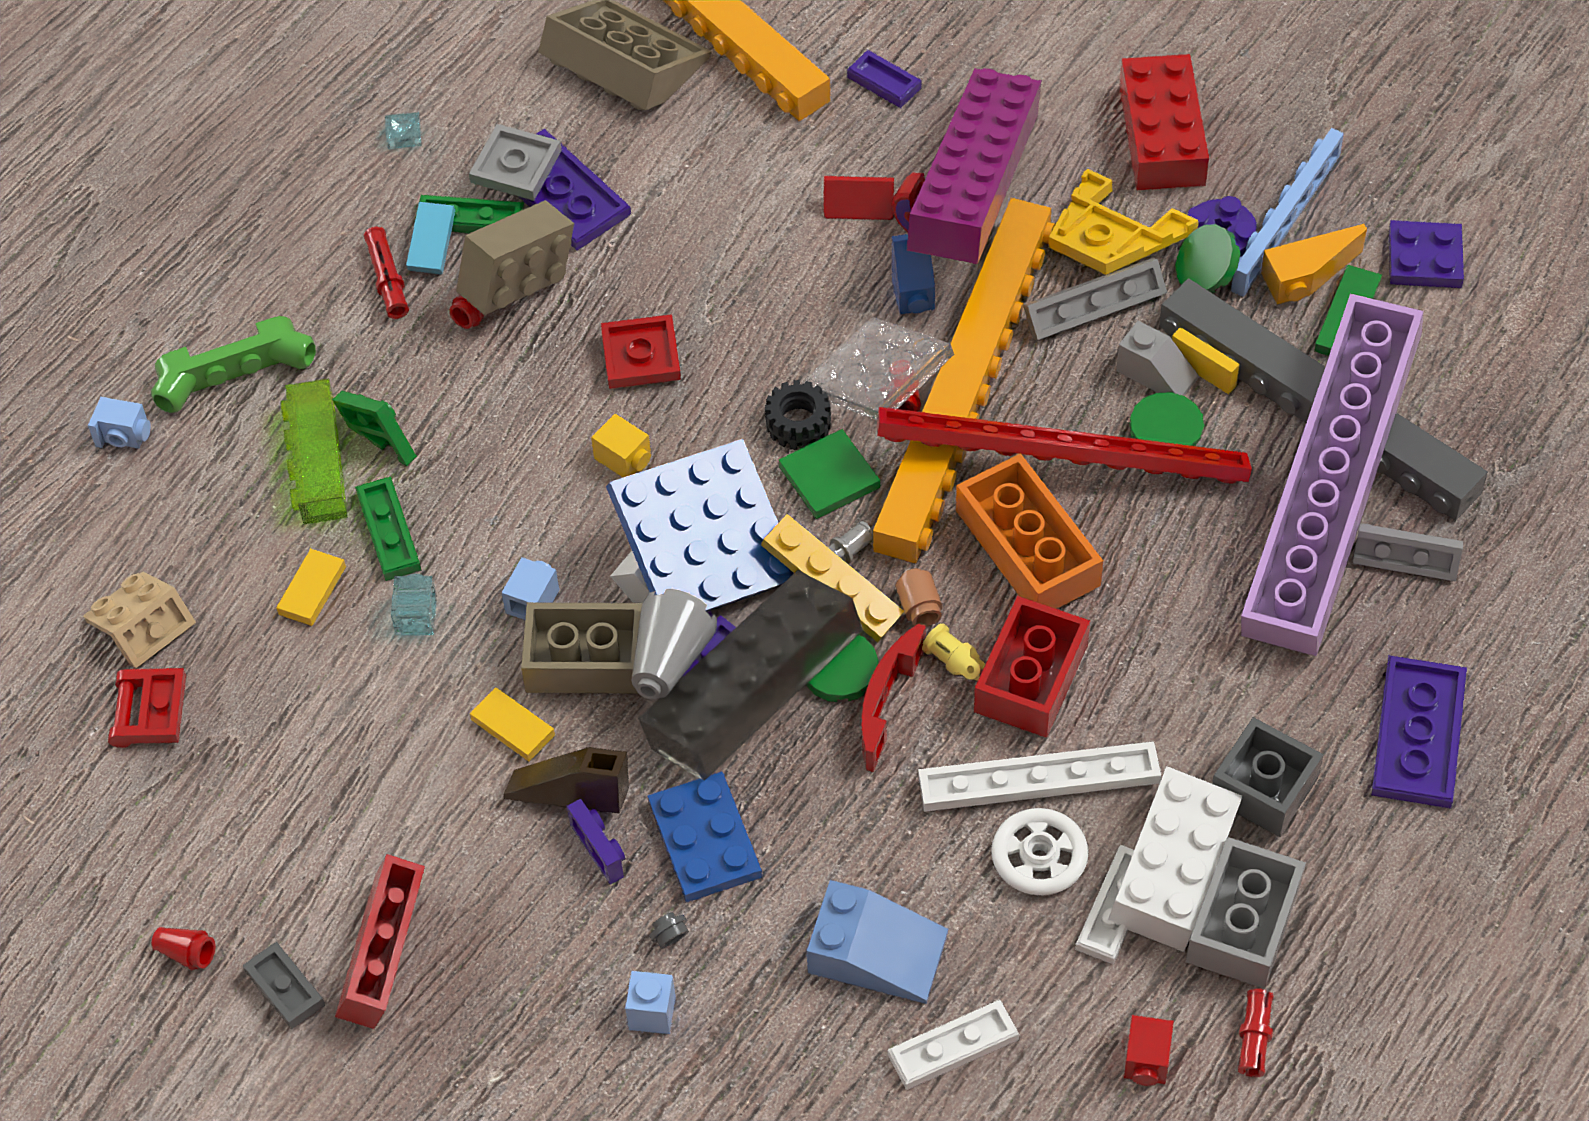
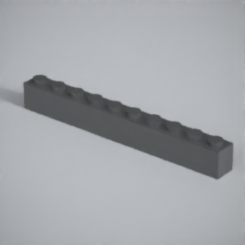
M1189 278L1162 303L1159 327L1172 337L1179 328H1183L1239 363L1238 379L1249 385L1257 394L1264 395L1278 404L1286 413L1293 414L1307 423L1325 370L1324 365ZM1398 413L1395 414L1377 469L1378 473L1385 474L1400 484L1406 492L1415 494L1429 503L1434 510L1447 515L1455 521L1482 494L1488 471Z

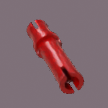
M378 226L371 227L365 231L364 239L367 243L371 262L377 277L376 290L383 297L388 317L399 319L406 316L409 312L403 292L405 283L402 276L397 273L384 228ZM381 254L383 255L385 261L384 264L381 263V259L379 256ZM388 281H391L392 291L389 289Z

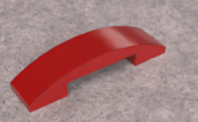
M917 624L903 634L882 657L870 679L862 709V752L867 771L874 772L887 741V720L881 719L880 716L898 673L913 677L924 652L922 646L926 638L925 625Z

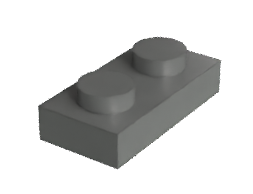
M277 941L243 964L245 973L291 1030L325 1006L322 996Z

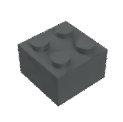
M1252 717L1213 775L1212 784L1242 795L1236 814L1280 837L1318 780L1324 754Z

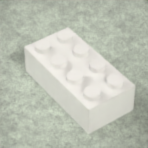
M1166 766L1108 920L1116 922L1115 925L1120 926V924L1125 925L1132 932L1184 952L1195 927L1226 838L1229 835L1242 795Z

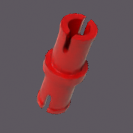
M1250 989L1247 991L1245 1022L1240 1025L1239 1029L1242 1047L1238 1072L1245 1074L1247 1069L1246 1076L1262 1077L1265 1075L1267 1042H1270L1273 1036V1029L1269 1025L1274 994L1270 991L1266 994L1264 989Z

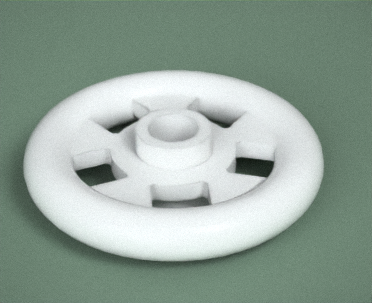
M1032 808L1013 814L1000 825L993 838L991 854L997 872L1011 887L1031 895H1051L1069 888L1080 878L1088 861V845L1080 827L1068 816L1051 809ZM1048 826H1052L1063 833L1059 840H1055L1050 834L1044 832ZM1027 827L1032 833L1020 842L1014 834L1021 828ZM1036 850H1042L1047 855L1036 856L1033 854V852ZM1061 850L1072 853L1069 865L1057 863ZM1019 852L1024 865L1014 868L1008 855ZM1033 870H1050L1051 878L1034 879Z

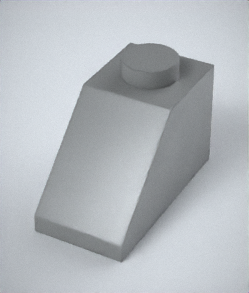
M1140 321L1135 323L1119 344L1116 371L1157 393L1172 392L1185 396L1198 379L1197 372L1170 336Z

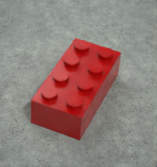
M1191 55L1122 58L1119 88L1136 191L1206 186L1209 154Z

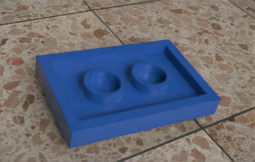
M723 771L647 795L648 804L686 903L762 878V869Z

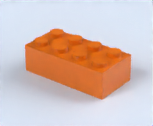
M1021 453L956 485V512L1020 597L1057 609L1101 586L1103 559Z

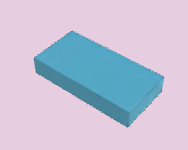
M419 202L406 263L408 271L443 275L455 216L453 205Z

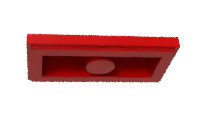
M824 176V218L892 220L894 216L892 211L894 178Z

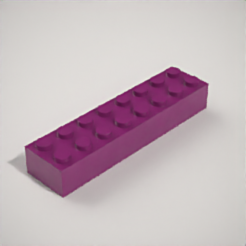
M974 68L910 212L907 251L978 264L1038 116L1042 80L1031 79L1026 75L1014 76L998 73L989 68Z

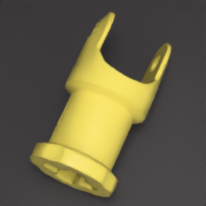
M944 623L933 628L923 642L922 650L927 655L933 654L944 662L946 669L951 674L963 675L969 680H979L981 669H984L985 663L980 660L976 649L968 642L962 643L949 633V628Z

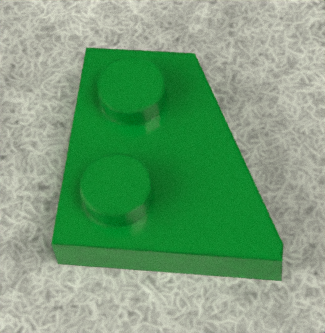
M343 390L332 399L351 430L360 436H364L381 450L387 445L393 447L398 456V461L403 465H409L417 457L395 419L396 413L387 402Z

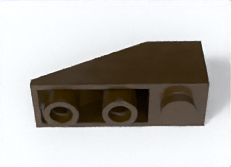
M587 747L515 769L503 794L504 799L564 808L581 799L588 810L595 809L599 812L620 814L629 790L627 752Z

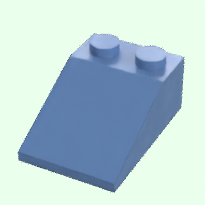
M830 880L807 948L808 973L927 1004L948 935V929L871 890Z

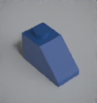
M908 234L892 236V284L899 314L922 313L928 310H935V281L931 255L907 251Z

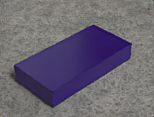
M869 50L847 69L848 79L900 109L921 89V80Z

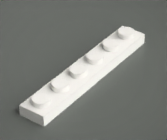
M1153 741L918 769V779L923 809L926 812L1160 784L1161 772Z

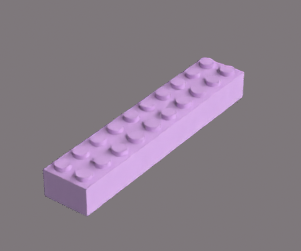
M1350 294L1241 615V636L1317 656L1419 344L1424 311Z

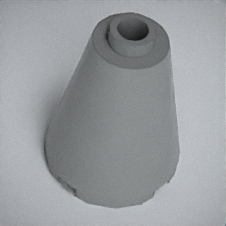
M666 589L664 594L654 595L655 591L649 593L642 604L632 684L637 692L647 699L666 697L711 641L716 632L717 619L715 615L711 618L705 611L707 605L701 599L688 592Z

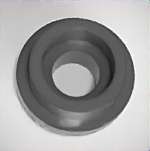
M670 912L657 919L652 924L655 930L649 935L652 942L657 941L661 948H666L685 937L689 933L685 925L687 923L686 917L684 915L675 916L673 912Z

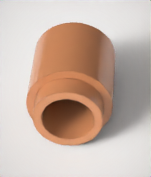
M918 568L905 571L896 582L895 587L906 618L912 621L913 626L922 624L928 627L935 624L942 617L941 610L943 605L931 573Z

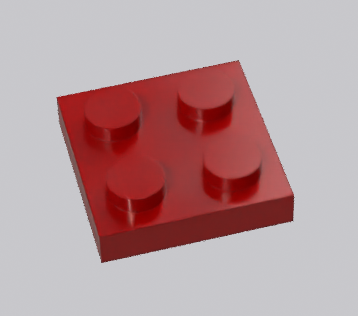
M672 314L601 323L609 389L681 380Z

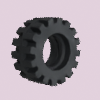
M793 380V385L784 382L781 384V389L775 387L772 390V396L768 395L765 405L767 432H770L771 439L773 441L778 439L779 445L782 447L790 444V449L797 450V446L802 445V448L810 443L820 440V437H826L831 427V406L827 393H822V388L818 385L813 388L812 382L806 381L803 385L800 384V380ZM794 409L807 410L813 414L802 421H793L784 416L788 411Z

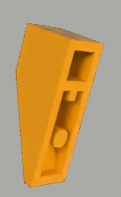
M1365 224L1264 250L1261 274L1276 304L1299 301L1304 297L1312 295L1363 252L1367 232Z

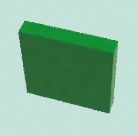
M843 429L779 459V468L816 519L880 488V479Z

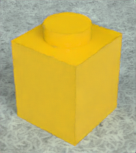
M614 414L591 437L594 459L623 478L633 475L637 471H642L651 459L649 435L617 414Z

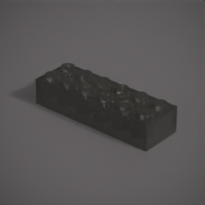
M797 570L686 673L666 697L659 698L638 718L651 750L705 781L863 631L853 598Z

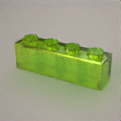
M328 378L285 385L287 400L280 401L283 421L289 422L290 429L283 430L286 450L287 452L292 451L293 454L292 459H287L289 479L296 483V488L290 489L293 511L300 510L304 525L348 518L336 409L332 401L334 396L330 380Z

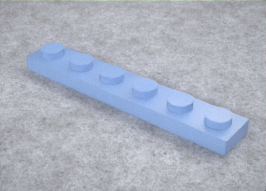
M1331 128L1323 140L1319 138L1315 142L1311 151V158L1307 163L1303 161L1300 164L1292 186L1287 184L1284 187L1276 209L1270 208L1263 220L1261 231L1259 233L1254 232L1251 235L1245 254L1239 258L1238 268L1232 280L1231 292L1244 297L1261 272L1264 250L1280 245L1340 157L1344 133Z

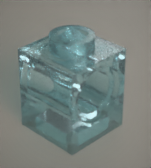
M420 574L394 576L391 618L396 635H434L437 594L433 576H423Z

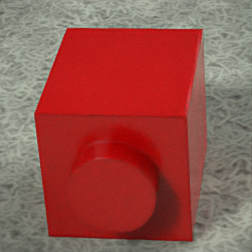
M1132 1015L1124 1070L1125 1079H1131L1143 1086H1153L1157 1083L1166 1084L1174 1021Z

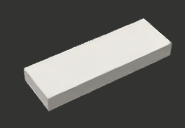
M1120 845L1075 947L1077 951L1113 965L1128 932V927L1120 924V926L1115 925L1116 922L1108 920L1134 852L1133 849Z
M998 1000L888 1049V1057L905 1089L908 1090L1018 1041L1019 1033L1002 1002Z

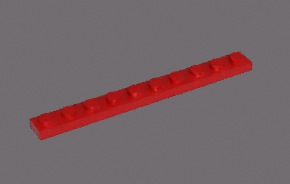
M879 407L877 415V436L884 437L892 442L912 440L920 441L924 445L939 447L944 444L958 446L965 451L992 450L1004 456H1014L1021 453L1032 455L1034 458L1043 461L1057 458L1069 460L1077 465H1088L1090 463L1105 464L1116 470H1124L1129 467L1143 469L1150 474L1177 473L1189 479H1198L1201 476L1210 477L1229 484L1236 483L1237 481L1249 482L1252 470L1246 452Z

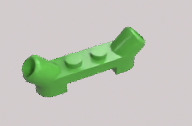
M284 316L272 317L255 323L258 331L257 335L190 357L186 347L162 355L155 363V371L159 379L151 390V396L158 408L169 413H176L182 409L192 392L222 384L225 381L245 374L255 373L260 369L278 363L298 369H305L314 360L316 345L311 336L296 332L291 319Z

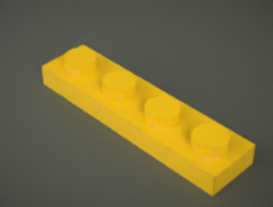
M788 514L761 543L762 547L877 643L904 613V610Z

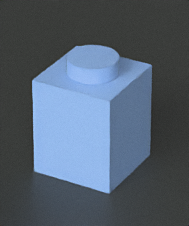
M521 557L502 591L505 613L525 620L527 602L552 603L559 592L556 569L543 561L534 562Z
M631 971L625 1007L629 1030L670 1034L676 997L673 975Z

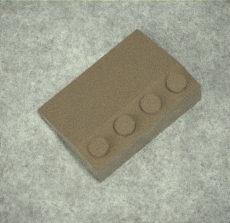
M591 0L548 15L538 53L549 58L550 62L554 65L570 69L577 73L576 75L580 79L598 84L603 87L606 93L620 96L629 101L634 108L640 110H648L665 103L710 58L712 52L615 0Z

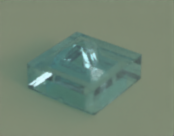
M419 112L385 115L388 149L422 146Z

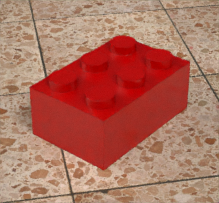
M1017 596L975 686L974 713L1047 738L1088 647L1090 620Z

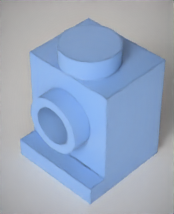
M100 397L89 421L88 428L95 447L103 448L105 443H109L115 447L127 446L139 449L142 441H146L149 437L151 424L147 420L142 404Z

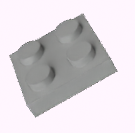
M496 124L469 172L470 183L535 200L562 151L561 142Z

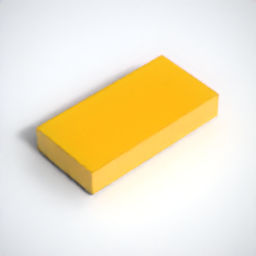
M1179 328L1172 335L1173 342L1197 372L1198 376L1227 394L1236 387L1239 363L1183 328Z
M310 549L276 607L278 615L313 626L346 568L344 559Z
M497 687L470 712L471 720L528 762L555 736L553 727Z

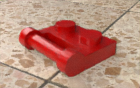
M184 668L124 669L116 673L115 686L118 688L114 726L109 729L108 743L110 745L124 748L131 744L179 743L186 683ZM138 687H143L138 725L130 726L134 690Z

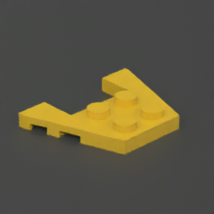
M1086 169L1081 176V184L1079 187H1075L1071 195V202L1068 208L1062 211L1049 236V248L1107 275L1187 238L1194 230L1198 229V220L1171 208L1151 227H1147L1098 204L1113 191L1112 180Z

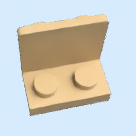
M145 572L133 574L122 582L121 588L110 596L98 599L91 606V610L83 616L88 624L112 637L129 665L134 668L139 667L196 623L176 589Z

